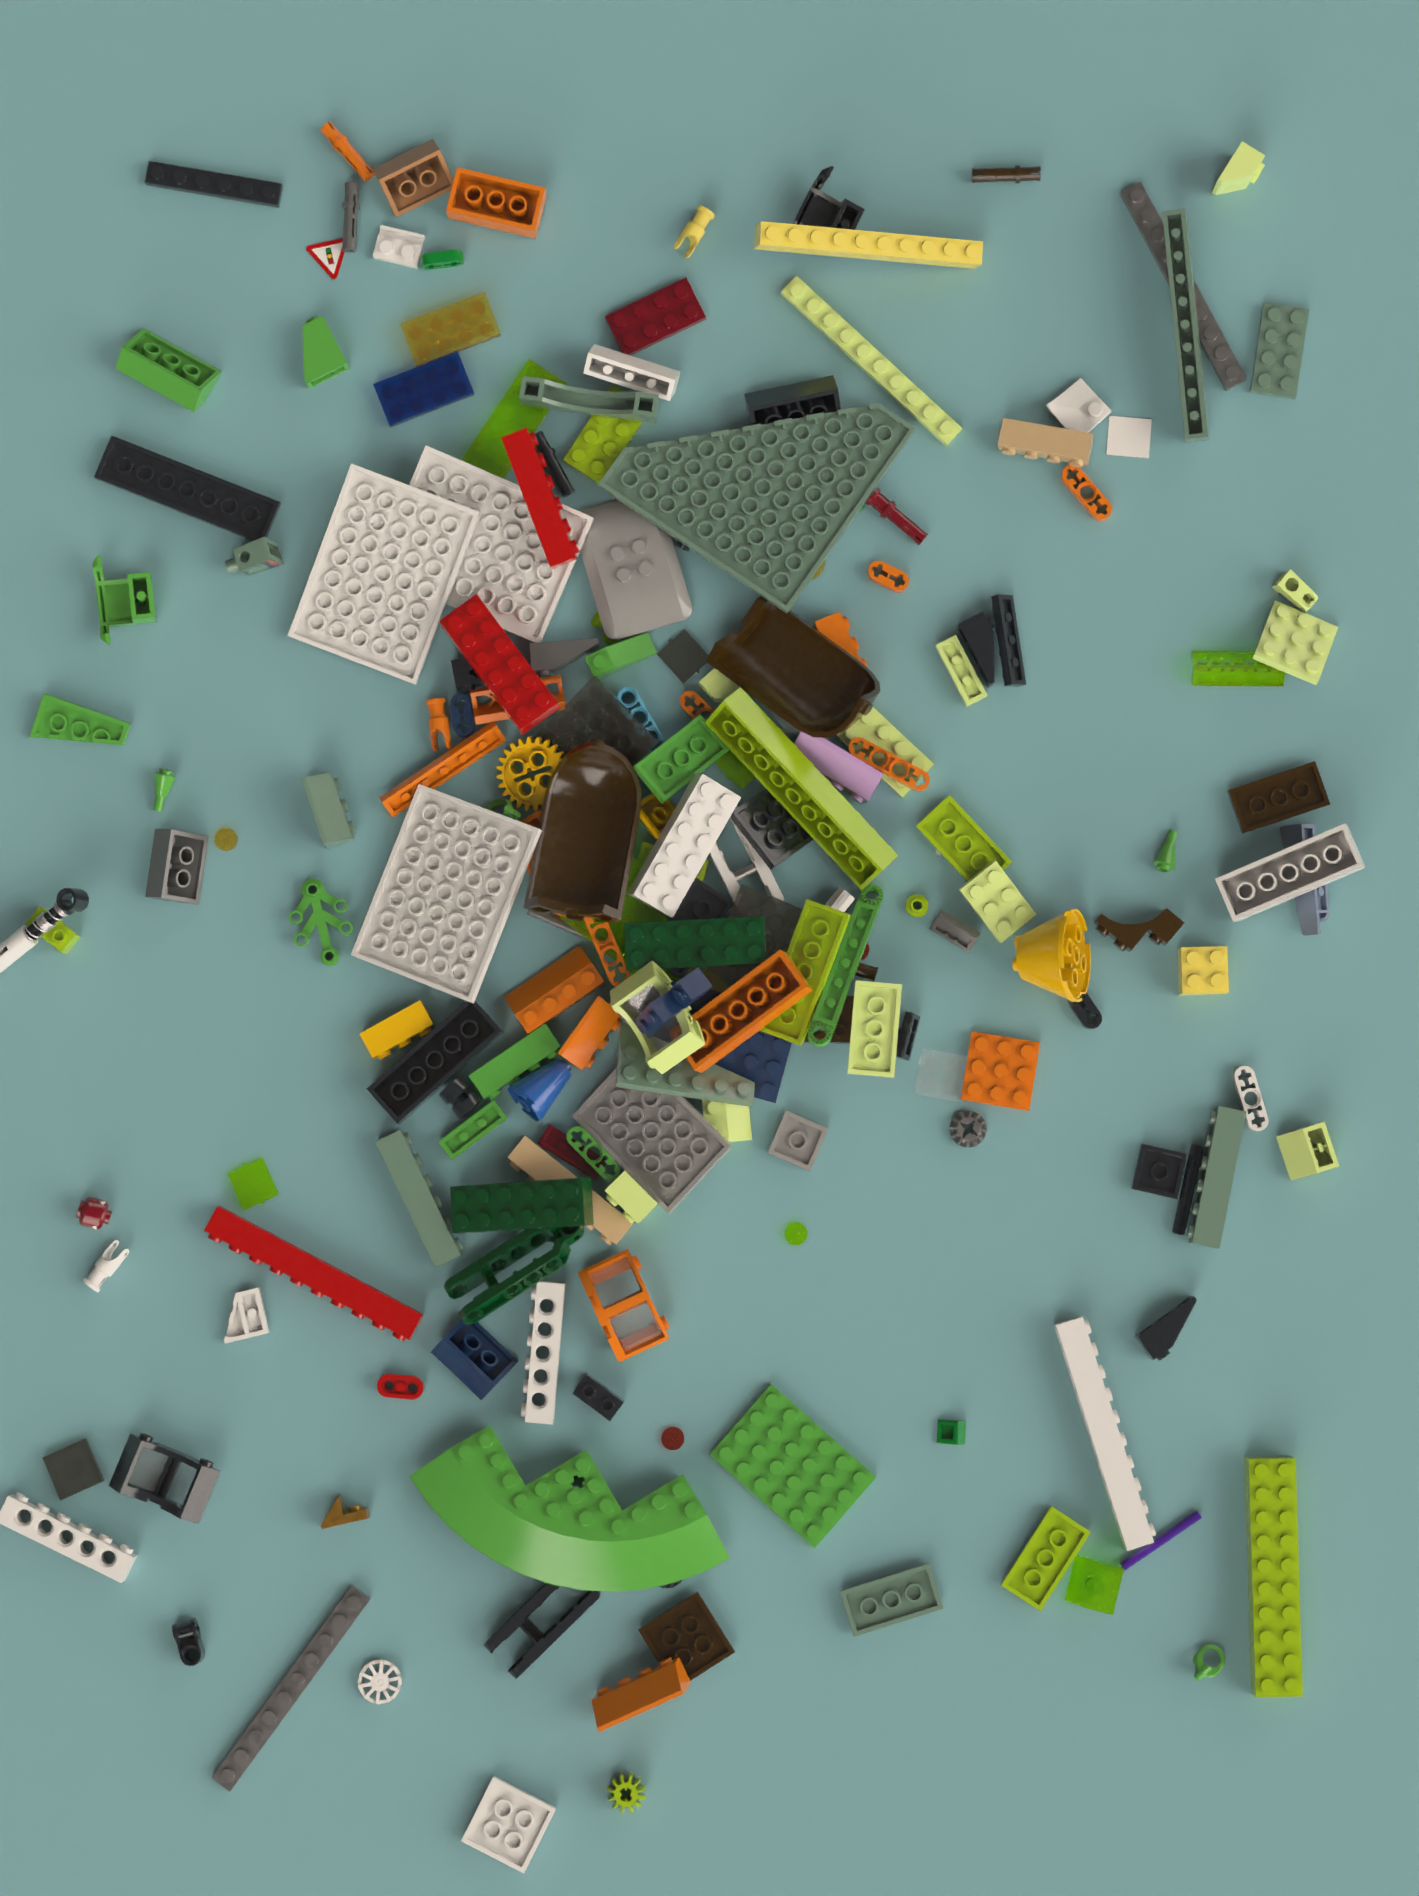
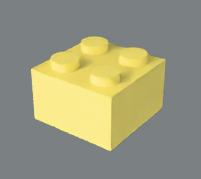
M1227 946L1181 947L1177 949L1179 995H1219L1229 993Z

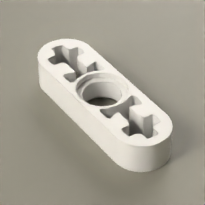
M1240 1066L1233 1072V1081L1242 1111H1246L1245 1121L1247 1127L1252 1131H1262L1267 1127L1269 1120L1255 1073L1249 1066ZM1241 1070L1244 1073H1249L1250 1077L1246 1081L1248 1085L1253 1084L1254 1088L1241 1091V1087H1245L1244 1081L1238 1079V1076L1241 1075ZM1247 1092H1253L1256 1095L1257 1101L1254 1105H1248L1244 1101V1096ZM1260 1106V1110L1256 1111L1257 1117L1263 1118L1260 1127H1257L1256 1124L1252 1125L1251 1120L1255 1119L1254 1113L1250 1112L1248 1114L1247 1109H1254Z

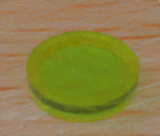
M798 1222L789 1224L784 1232L786 1241L795 1246L803 1244L808 1235L806 1227Z

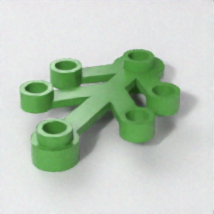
M311 878L303 883L301 891L304 897L296 910L289 914V921L294 925H299L303 921L304 912L312 903L313 913L301 933L295 935L294 942L299 947H305L317 925L323 948L320 959L323 964L334 966L339 962L340 955L336 949L332 948L326 922L339 929L340 933L345 936L352 934L354 928L350 922H343L323 910L321 900L333 906L334 910L338 913H345L348 909V904L345 900L337 899L326 893L323 883L318 879ZM311 886H316V893L310 894L309 888ZM339 902H343L345 904V908L343 910L337 909V904ZM297 913L300 915V920L294 922L292 916ZM345 924L350 925V931L347 933L342 931V927ZM304 936L306 939L305 943L299 944L298 937ZM328 952H332L334 955L330 961L325 958Z

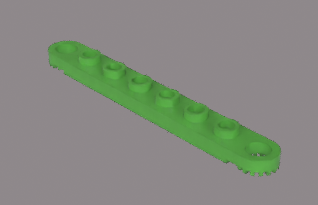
M868 884L861 890L808 1030V1039L813 1046L824 1047L829 1044L883 902V891L876 884ZM869 892H874L878 895V898L870 901L869 899L867 900L865 895ZM817 1030H822L826 1033V1037L817 1040V1038L813 1037V1034Z

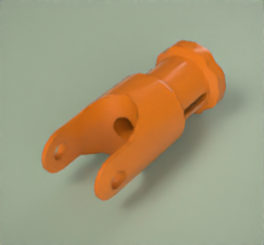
M434 698L425 701L429 709L430 719L428 720L434 752L438 751L437 737L440 731L444 735L447 749L452 747L449 720L445 715V698Z

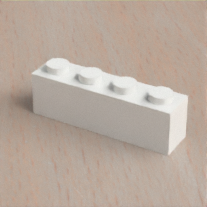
M596 344L588 352L583 372L584 374L640 392L659 394V398L668 401L671 400L676 391L680 371Z

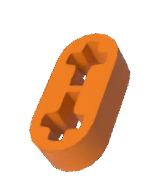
M874 561L868 568L869 579L880 586L896 593H901L908 587L909 577L907 574L883 561ZM878 566L882 567V573L886 574L887 577L880 574L878 577H875L872 569H877ZM900 576L905 584H900L896 587L894 586L895 581L889 579V577L897 579Z

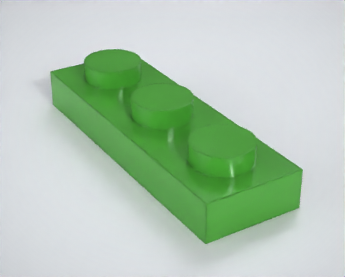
M493 1100L438 1142L451 1160H454L508 1118L495 1100Z

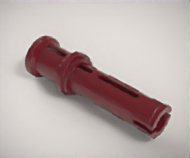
M877 488L865 504L867 506L871 505L880 513L881 518L885 519L887 517L920 545L928 536V533L924 532L898 510L896 502L888 500L880 493L881 490Z

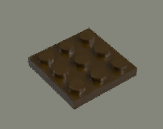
M698 1591L638 1629L658 1663L669 1657L672 1660L679 1657L690 1681L735 1653L734 1648Z

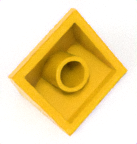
M653 793L641 800L639 820L656 841L675 807L669 799L661 804Z

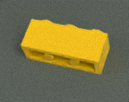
M419 1000L359 1035L372 1058L383 1060L392 1054V1049L398 1046L400 1049L405 1048L412 1043V1038L418 1035L420 1038L428 1035L435 1024L423 1002Z

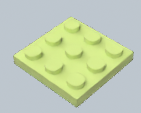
M1274 601L1252 659L1317 685L1338 626Z

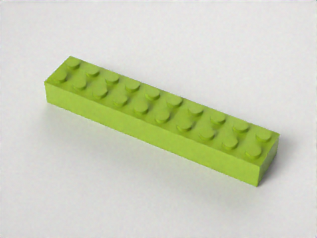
M741 687L728 696L705 721V724L861 890L898 857L892 847L881 838L877 831L866 822L861 814L851 806L845 797L836 790L829 780L821 774L814 764L806 758L798 747L791 742Z
M1291 1456L1244 1457L1251 1694L1255 1697H1303L1296 1458Z

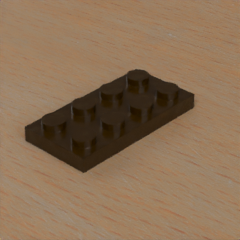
M1315 761L1227 791L1242 834L1330 805Z

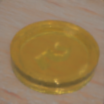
M222 828L215 835V844L223 851H230L236 847L238 836L232 829Z

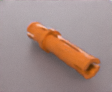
M331 121L321 128L320 132L333 145L332 148L345 158L364 182L369 181L375 175L372 168L348 142L349 139L346 135L343 136Z

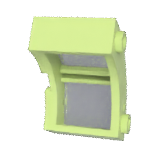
M651 961L610 991V1005L616 1013L621 1014L636 1034L645 1052V1060L648 1066L652 1069L655 1068L663 1074L705 1045V1040L698 1021H692L693 1018L688 1012L691 1010L690 1006L670 1020L649 1039L638 1029L635 1019L651 1002L673 987L669 984L672 980L655 962Z

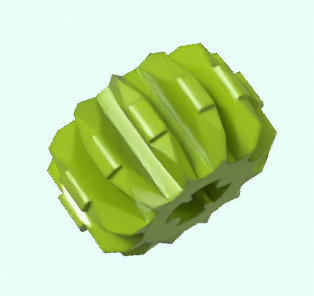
M622 1772L619 1773L620 1781L613 1777L611 1782L614 1786H607V1791L612 1793L607 1796V1800H615L611 1807L615 1809L620 1805V1813H624L625 1807H628L629 1812L633 1813V1804L637 1808H641L642 1804L639 1800L646 1799V1795L640 1793L646 1790V1786H637L641 1778L637 1777L633 1781V1773L631 1772L628 1774V1779H625ZM622 1789H631V1797L628 1798L626 1795V1798L622 1796Z

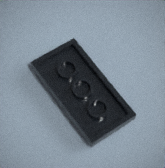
M695 877L673 918L668 917L666 921L724 918L734 903ZM690 968L666 970L682 979Z

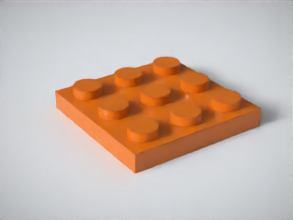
M971 1031L960 1100L1029 1111L1040 1042Z

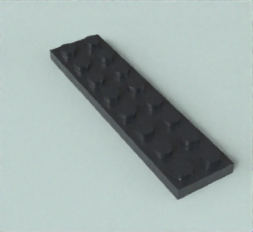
M112 435L94 476L99 481L251 541L268 537L281 505L277 500Z

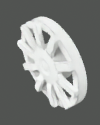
M376 1659L370 1661L359 1673V1691L363 1698L371 1703L378 1705L388 1703L401 1690V1673L397 1666L388 1660ZM380 1663L379 1672H376L373 1664ZM384 1664L390 1666L386 1673L383 1672ZM367 1668H370L373 1676L364 1673ZM394 1669L397 1677L389 1678L388 1675ZM362 1676L369 1679L370 1682L362 1684ZM398 1680L397 1688L389 1684L392 1681ZM371 1686V1690L366 1694L363 1688ZM387 1688L395 1691L391 1697L386 1690ZM374 1690L377 1691L376 1699L369 1697ZM381 1691H383L386 1697L384 1700H379Z

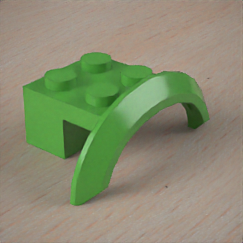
M97 555L92 566L98 601L100 638L108 645H111L110 627L157 622L152 577L150 572L127 574L125 579L105 580L101 555Z

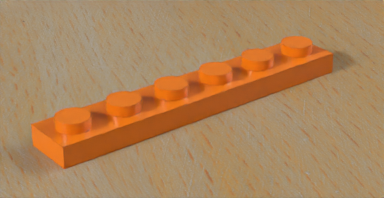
M490 722L379 797V799L393 818L410 806L418 784L436 789L507 740L495 722Z

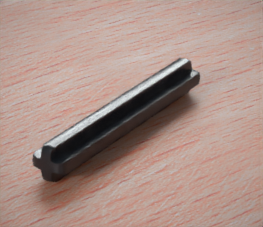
M1192 1144L1190 1147L1172 1229L1174 1234L1184 1235L1186 1232L1204 1150L1203 1146Z

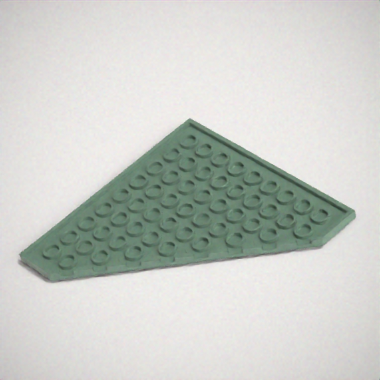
M874 403L864 407L840 409L836 412L806 415V417L777 420L768 424L749 425L734 430L715 431L706 435L681 437L672 441L665 442L664 440L647 443V445L638 447L630 446L625 447L599 482L598 487L787 614L916 428L881 404Z

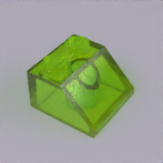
M1076 1555L1064 1600L1091 1610L1113 1615L1124 1568L1115 1564Z

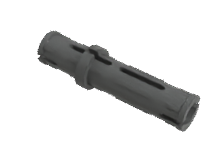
M357 182L345 183V199L342 203V208L344 209L342 251L348 253L357 251L358 210H360V203H358L359 183Z

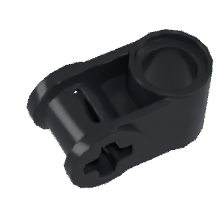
M196 1618L191 1619V1622L185 1624H173L172 1632L182 1662L187 1666H194L202 1662L205 1657V1650ZM191 1630L190 1632L182 1633L183 1631ZM190 1648L198 1652L196 1661L188 1658L187 1653Z

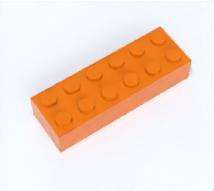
M781 949L692 1015V1021H698L705 1040V1045L686 1057L695 1071L700 1073L706 1071L813 991L786 952ZM680 1025L669 1032L673 1040L682 1034Z

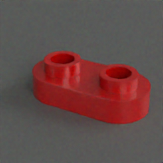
M385 1374L378 1380L377 1390L383 1397L414 1400L423 1394L424 1383L417 1376ZM387 1381H391L394 1384L392 1390H388L385 1387ZM410 1383L416 1384L417 1389L415 1392L409 1390L408 1386Z

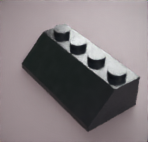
M833 375L744 394L750 425L768 424L789 418H804L806 415L836 412L841 409L838 387Z

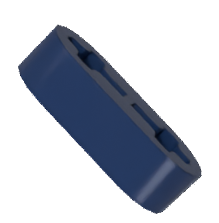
M456 694L450 701L453 728L459 737L467 738L473 734L475 728L472 705L467 695ZM458 699L467 702V705L463 706V714H460L458 707H454L458 703ZM464 717L466 724L470 725L465 733L458 729V726L462 724L461 718Z

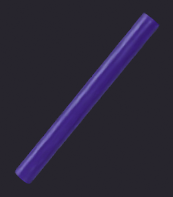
M1196 1510L1155 1538L1154 1543L1145 1545L1120 1562V1565L1124 1570H1127L1202 1518Z

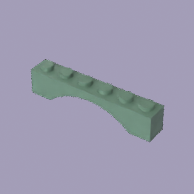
M522 376L519 394L520 404L524 406L656 423L659 394L637 391L608 392L589 390Z

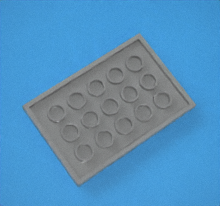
M615 1069L572 1117L667 1213H671L733 1145L684 1097L615 1087Z

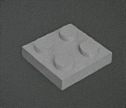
M785 1111L768 1154L811 1171L828 1128Z

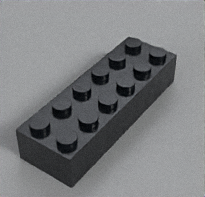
M476 1000L474 1004L465 1001L371 1084L367 1090L397 1124H401L504 1032Z

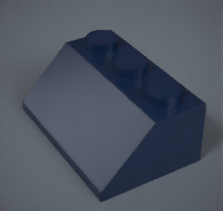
M461 1320L431 1351L480 1400L518 1362L478 1322L466 1325Z

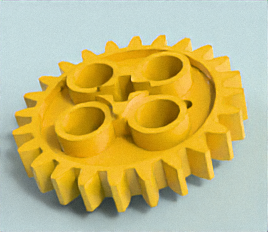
M529 736L526 742L523 738L518 739L519 746L514 742L511 743L512 751L509 749L503 750L507 757H499L503 765L497 766L496 769L502 771V774L496 776V778L503 780L498 785V788H506L502 795L510 794V802L517 800V808L525 804V810L528 811L533 805L534 810L538 811L540 804L543 807L547 790L543 778L545 775L552 776L555 768L561 761L564 751L557 753V744L549 747V739L545 740L542 744L541 737H537L534 742L532 736ZM537 753H541L543 755V765H539L535 761V756ZM516 761H520L523 764V771L521 773L517 772L514 768ZM549 765L552 767L551 770L519 782L515 781L516 777ZM524 782L530 784L532 789L530 794L524 793L522 789Z

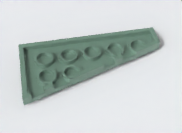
M623 1022L620 1023L615 1087L748 1107L753 1106L755 1082L714 1064L703 1073L695 1071L685 1058L663 1074L655 1068H650L646 1063L645 1052L630 1025ZM654 1036L651 1037L657 1050L668 1044Z

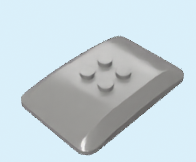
M619 500L580 511L594 518L580 553L604 633L609 639L620 640L685 621L691 616L692 604L671 535Z

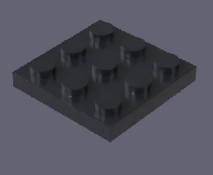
M767 789L736 808L730 816V819L770 870L814 841Z

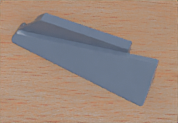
M1315 824L1281 826L1280 833L1284 849L1314 837ZM1327 884L1295 897L1301 931L1304 936L1320 934L1321 922L1327 920L1330 915Z

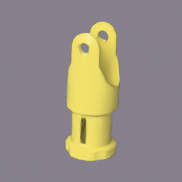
M702 205L697 206L696 214L691 221L687 222L673 246L674 249H677L683 240L688 237L690 245L684 255L685 258L692 254L705 234L704 229L709 221L715 217L712 211Z

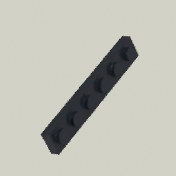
M153 161L148 162L145 184L147 186L279 208L283 190L282 183Z

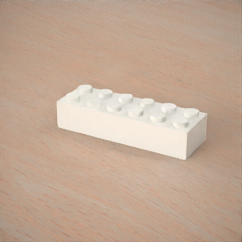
M695 773L627 894L660 914L673 918L741 797L706 775Z
M1344 823L1218 877L1215 880L1233 922H1238L1366 867L1348 825Z

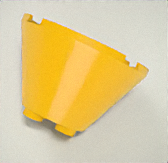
M1069 909L1025 932L1021 936H1015L1014 940L1016 957L1013 958V970L1019 972L1021 979L1072 1002L1082 1001L1080 996L1087 992L1091 971L1090 943H1085L1084 931H1088L1081 912L1077 909Z

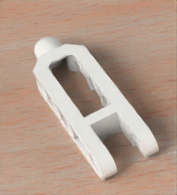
M731 820L752 864L734 873L731 872L724 854L716 842L709 854L740 916L752 917L754 915L748 907L737 881L757 872L773 905L784 901V897L769 867Z

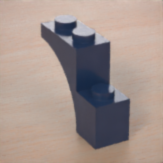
M699 967L677 981L665 994L651 1002L635 1019L638 1029L648 1039L685 1008L705 995L712 987V984Z

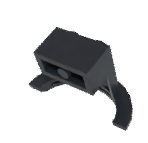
M830 166L823 169L815 179L793 224L855 230L865 209L847 199L840 202L820 191L834 168Z

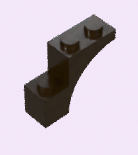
M1167 908L1156 918L1141 924L1118 923L1105 917L1103 914L1099 915L1093 922L1097 926L1095 929L1104 937L1110 936L1114 940L1113 944L1122 952L1125 950L1130 952L1146 932L1150 934L1148 937L1155 944L1165 946L1184 924L1180 918Z

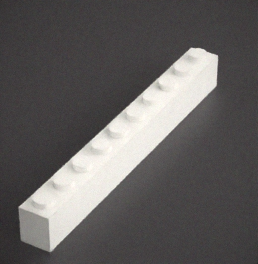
M1079 1316L1054 1324L1124 1549L1129 1551L1154 1543L1155 1529L1152 1522L1148 1523L1145 1515L1149 1513L1145 1500L1140 1499L1138 1491L1142 1490L1138 1477L1134 1478L1131 1471L1134 1468V1463L1131 1455H1126L1124 1446H1127V1441L1124 1433H1119L1117 1424L1120 1423V1419L1116 1409L1112 1410L1109 1402L1113 1400L1110 1388H1105L1103 1383L1106 1375L1102 1364L1098 1365L1095 1356L1099 1354L1095 1342H1090L1088 1334L1092 1332L1089 1322Z

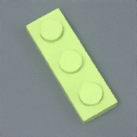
M956 635L935 645L966 707L988 696Z

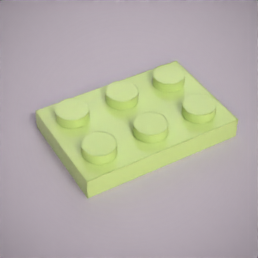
M995 860L958 888L999 943L1006 940L1036 915Z

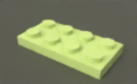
M874 707L849 729L836 734V737L847 747L852 739L861 737L924 770L926 773L934 765ZM859 742L858 745L853 744L852 747L855 748L854 753L858 754L859 751H862L866 754L864 759L868 760L873 748L869 747V750L866 751L862 748V743ZM875 753L872 756V761L875 765H882L885 762V756L882 753ZM895 764L892 768L896 776L905 774L906 770L902 764ZM910 769L908 776L904 780L908 782L909 778H912L916 781V784L923 776L920 775L918 778L912 776L911 774L914 770ZM883 774L882 780L901 798L911 790Z
M855 980L847 1074L894 1078L902 984Z

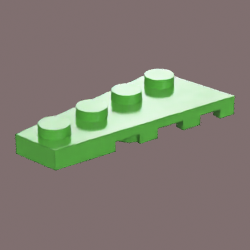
M43 694L29 737L125 745L132 723L49 694Z

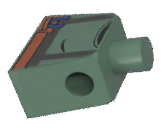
M266 537L235 548L233 550L235 558L225 561L226 568L230 574L240 571L246 575H253L284 565L278 544Z

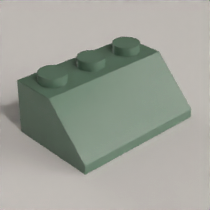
M331 773L301 778L323 844L328 849L354 841L353 834H356L353 821H348L346 813L349 812L346 800H341L338 791H341L342 788L338 777L334 778Z

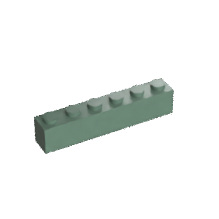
M1216 1106L1215 1110H1211L1209 1123L1212 1124L1211 1132L1206 1134L1204 1146L1207 1147L1206 1156H1202L1200 1169H1203L1202 1178H1198L1195 1189L1196 1192H1199L1198 1199L1193 1201L1191 1214L1194 1215L1193 1224H1189L1187 1229V1237L1190 1238L1189 1243L1220 1249L1246 1111Z
M398 1130L376 1141L375 1143L435 1268L462 1256L461 1250L464 1249L458 1237L454 1238L452 1235L451 1220L448 1216L444 1217L440 1210L443 1208V1204L439 1196H434L430 1189L433 1187V1183L429 1175H424L420 1168L423 1166V1162L419 1154H414L410 1147L414 1144L409 1133H403V1130Z

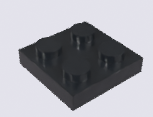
M1141 1144L1131 1189L1178 1199L1187 1154Z

